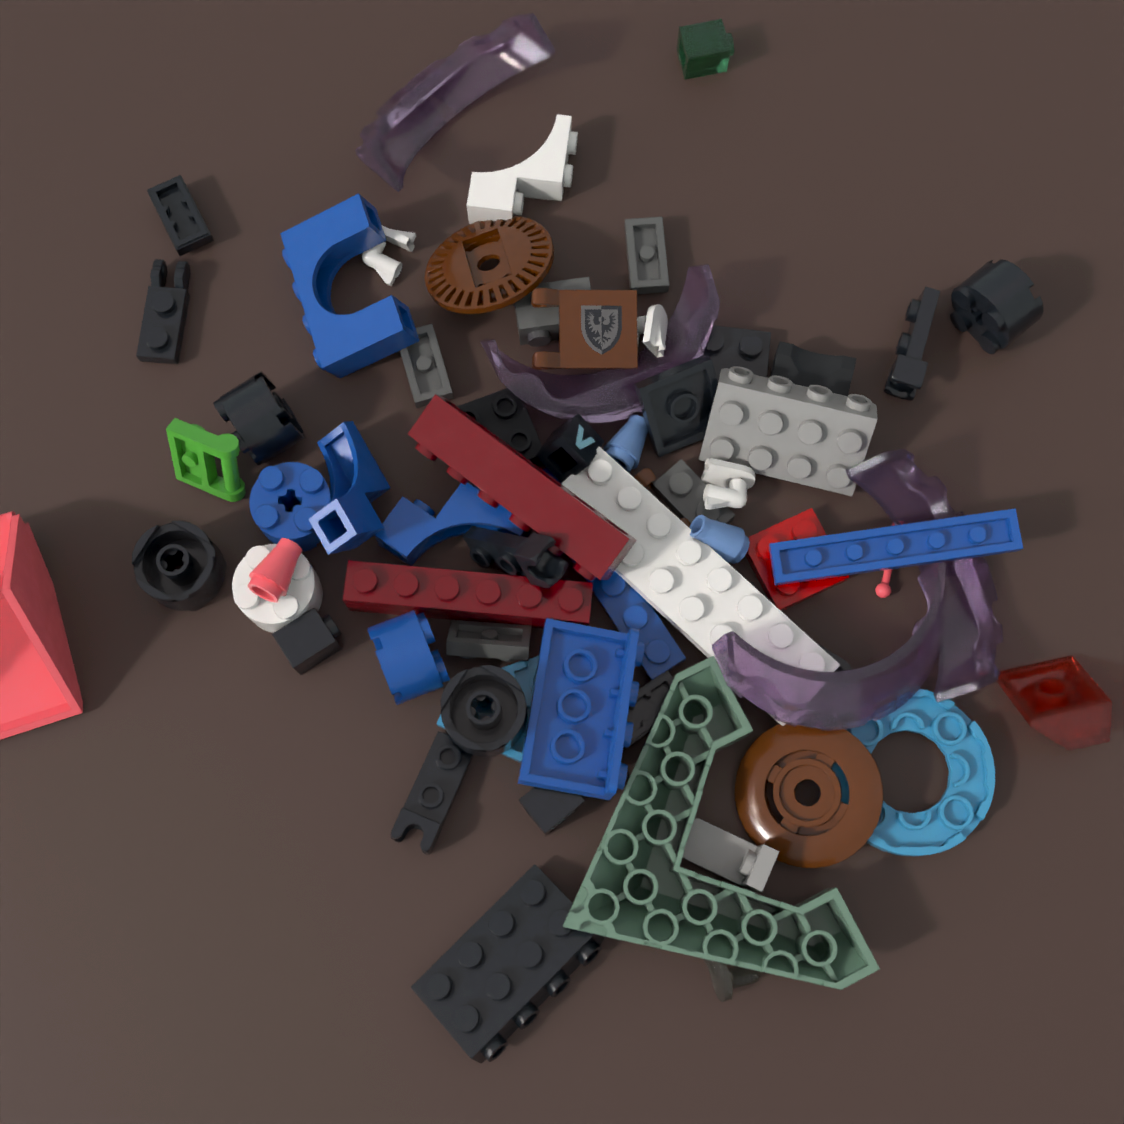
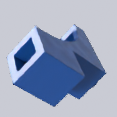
M353 421L341 423L317 442L330 476L331 501L308 520L328 555L355 549L384 529L371 502L387 492L391 487Z
M461 483L436 518L433 517L435 512L422 501L416 499L412 503L402 496L382 523L384 529L374 536L379 546L409 566H412L431 547L449 538L464 535L471 526L526 538L529 537L530 531L529 533L525 532L509 520L512 513L502 505H499L496 509L483 501L477 495L481 490L477 486Z

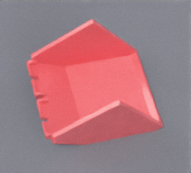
M14 511L0 515V740L83 713V699L53 581L29 523H24L20 514L16 515Z

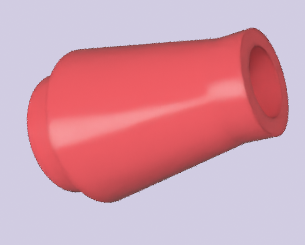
M281 538L273 550L249 574L251 580L248 588L262 599L273 603L278 602L281 596L287 595L298 558L303 551L302 548L287 538Z

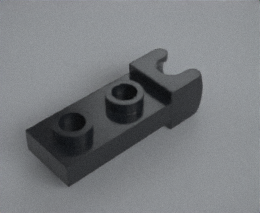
M925 286L919 299L912 298L905 315V321L910 322L908 333L902 332L895 351V354L898 356L889 370L884 392L891 396L913 400L916 390H920L922 387L928 362L921 361L940 290Z
M471 526L462 536L470 548V556L476 564L483 568L505 571L510 575L526 576L531 585L550 588L561 579L569 566L566 560L558 558L549 552L548 548L556 544L555 539L550 536L532 533L529 538L476 526Z
M437 732L406 803L401 809L390 834L392 840L400 843L405 839L406 834L410 830L420 829L423 831L420 847L425 855L432 853L442 831V826L474 755L459 748L449 735Z

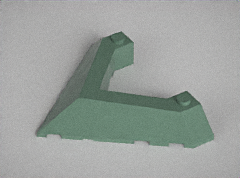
M713 655L676 674L563 927L842 990L880 970L837 887L827 888L793 906L680 867L714 754L746 738L753 731Z

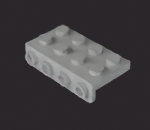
M734 366L730 369L723 368L720 372L699 460L706 461L707 458H715L752 468L756 474L853 496L878 420L877 405L872 403L869 398L859 394L839 395L832 393L830 389L821 385L805 387L793 384L791 380L782 376H770L767 378L754 375L751 370L739 366Z

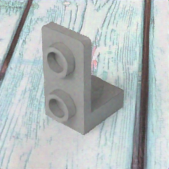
M696 818L691 826L683 859L752 892L758 893L763 892L779 851L765 844L756 846Z

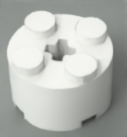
M277 544L252 547L238 564L232 581L233 598L240 610L258 627L271 633H275L314 607L319 611L323 599V588L318 574L302 553L298 558L287 595L281 596L278 602L273 603L262 599L248 588L251 580L249 574Z

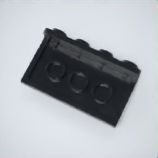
M536 864L411 986L412 990L467 1055L479 1063H483L486 1060L491 1062L498 1058L508 1046L506 1040L518 1028L522 1030L528 1027L539 1015L540 1010L538 1007L549 996L554 998L562 993L571 982L569 976L580 964L586 966L591 963L602 950L600 944L603 942L604 936L563 927L573 903Z

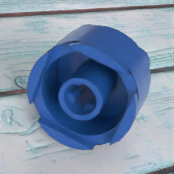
M286 462L275 466H268L260 472L251 490L249 501L251 515L257 526L272 543L278 544L281 538H287L298 544L302 548V552L317 547V544L321 542L308 519L328 505L331 501V491L321 473L309 465L298 462ZM293 507V512H289V508Z
M412 610L367 628L369 636L374 642L377 658L389 689L394 696L396 705L443 688L442 683L450 680L438 649L434 651L429 649L428 644L436 641L424 612L416 614Z

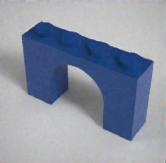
M359 193L280 233L284 244L282 255L286 264L292 270L295 280L292 283V288L296 297L302 303L305 315L302 317L303 323L313 338L315 345L313 356L317 365L322 370H326L341 379L420 341L409 307L393 295L348 315H337L333 309L331 286L338 270L349 259L387 241L376 208Z

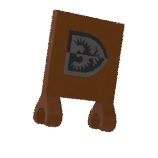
M536 288L531 294L532 307H559V352H535L532 356V368L534 370L638 368L637 290H558L550 288Z

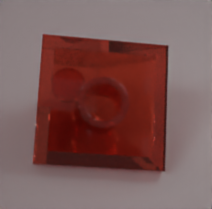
M1072 655L995 672V680L1030 727L1070 751L1110 742L1112 701Z

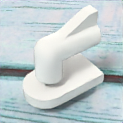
M382 225L388 242L410 252L413 251L415 247L413 242L417 236L415 233L389 229ZM383 242L363 252L362 261L364 264L374 268L384 282L392 287L395 279L401 272L402 263L382 254L386 243Z
M660 304L650 306L647 315L637 317V345L639 335L644 333L643 343L656 357L664 355L668 327L666 311Z
M707 458L705 470L701 476V480L707 484L703 493L705 509L712 510L727 506L732 508L744 507L747 502V489L755 484L754 470L745 465Z

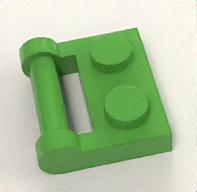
M174 418L166 428L176 479L226 501L237 502L242 500L246 491L245 483L239 476L237 456L240 452L237 437L229 433L218 436L206 431L200 425L189 424ZM215 457L221 460L223 478L217 475Z

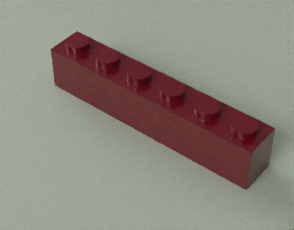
M435 394L408 433L410 437L418 442L415 447L416 450L432 461H436L437 458L449 465L446 472L464 485L468 481L481 489L477 495L490 506L497 509L499 505H502L512 514L509 520L520 529L528 533L533 529L539 534L554 538L556 544L548 548V550L559 557L563 553L576 561L573 568L592 582L596 577L599 580H608L637 541L444 397Z
M348 560L343 601L350 611L402 615L414 610L416 614L424 612L426 618L532 625V628L543 629L546 618L589 626L593 583L559 580L552 587L543 588L531 585L526 576Z

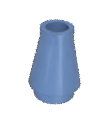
M631 415L626 424L603 447V450L628 473H630L631 469L637 468L648 433L644 418L639 415Z
M698 515L689 527L691 529V537L709 545L727 563L736 564L740 562L749 549V538L740 527L709 519L704 515Z

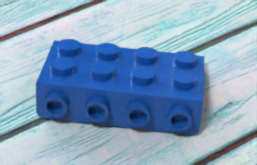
M546 618L517 784L611 800L616 794L617 789L623 790L628 766L625 763H621L623 747L629 748L633 734V723L627 722L629 706L635 707L639 691V682L633 681L634 667L641 666L645 646L644 642L638 641L639 629L630 628L628 633Z

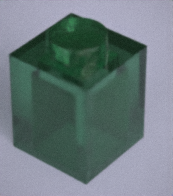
M722 19L679 27L676 50L685 80L727 72L729 57L734 55V41L732 34L726 33Z

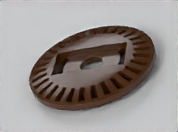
M513 216L512 219L507 221L498 219L497 221L474 222L452 234L435 250L425 270V285L435 303L452 312L480 314L504 308L524 298L547 276L554 260L552 239L548 231L541 224L526 217ZM486 260H500L499 264L492 270L482 271L479 269L480 265Z
M797 719L788 721L784 726L779 724L767 730L748 748L736 774L735 802L738 815L747 834L757 846L765 844L779 851L776 860L791 866L820 868L844 861L860 850L870 839L882 813L884 800L883 783L873 756L865 745L849 731L823 720ZM835 763L841 767L847 778L850 792L849 804L841 801L842 786L838 776L832 770ZM803 780H812L820 787V799L812 806L802 805L796 798L795 789ZM768 782L774 784V802L778 811L784 817L781 823L776 820L770 808L766 794Z

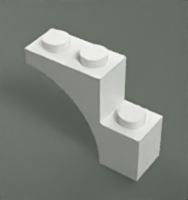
M557 114L554 127L548 139L536 153L525 161L499 171L472 172L467 200L469 224L486 220L497 221L498 219L507 221L515 215L521 216L524 197L562 202L564 187L571 188L573 165L567 164L569 154L575 155L577 149L578 132L571 131L572 116Z

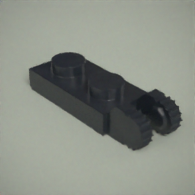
M156 259L153 262L150 274L151 286H148L136 357L141 362L179 363L190 299L188 288L191 273L190 265L187 261H178L174 274L175 288L165 287L167 277L166 261Z

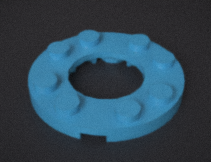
M904 687L884 690L858 703L838 723V726L857 737L870 753L873 752L877 743L887 735L909 731L922 734L933 741L945 756L949 771L947 788L939 802L926 811L908 813L895 810L883 801L878 825L870 839L866 842L879 850L895 855L913 857L943 852L967 839L966 837L985 818L989 810L995 789V765L991 748L976 721H971L963 711L954 705L955 702L947 697L919 688ZM835 763L832 770L838 776L842 786L841 801L849 804L850 792L847 778L841 767Z

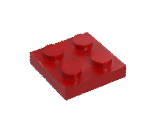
M813 508L748 537L750 544L745 556L768 600L780 611L837 586L849 578V575L775 586L769 553L770 543L827 535Z

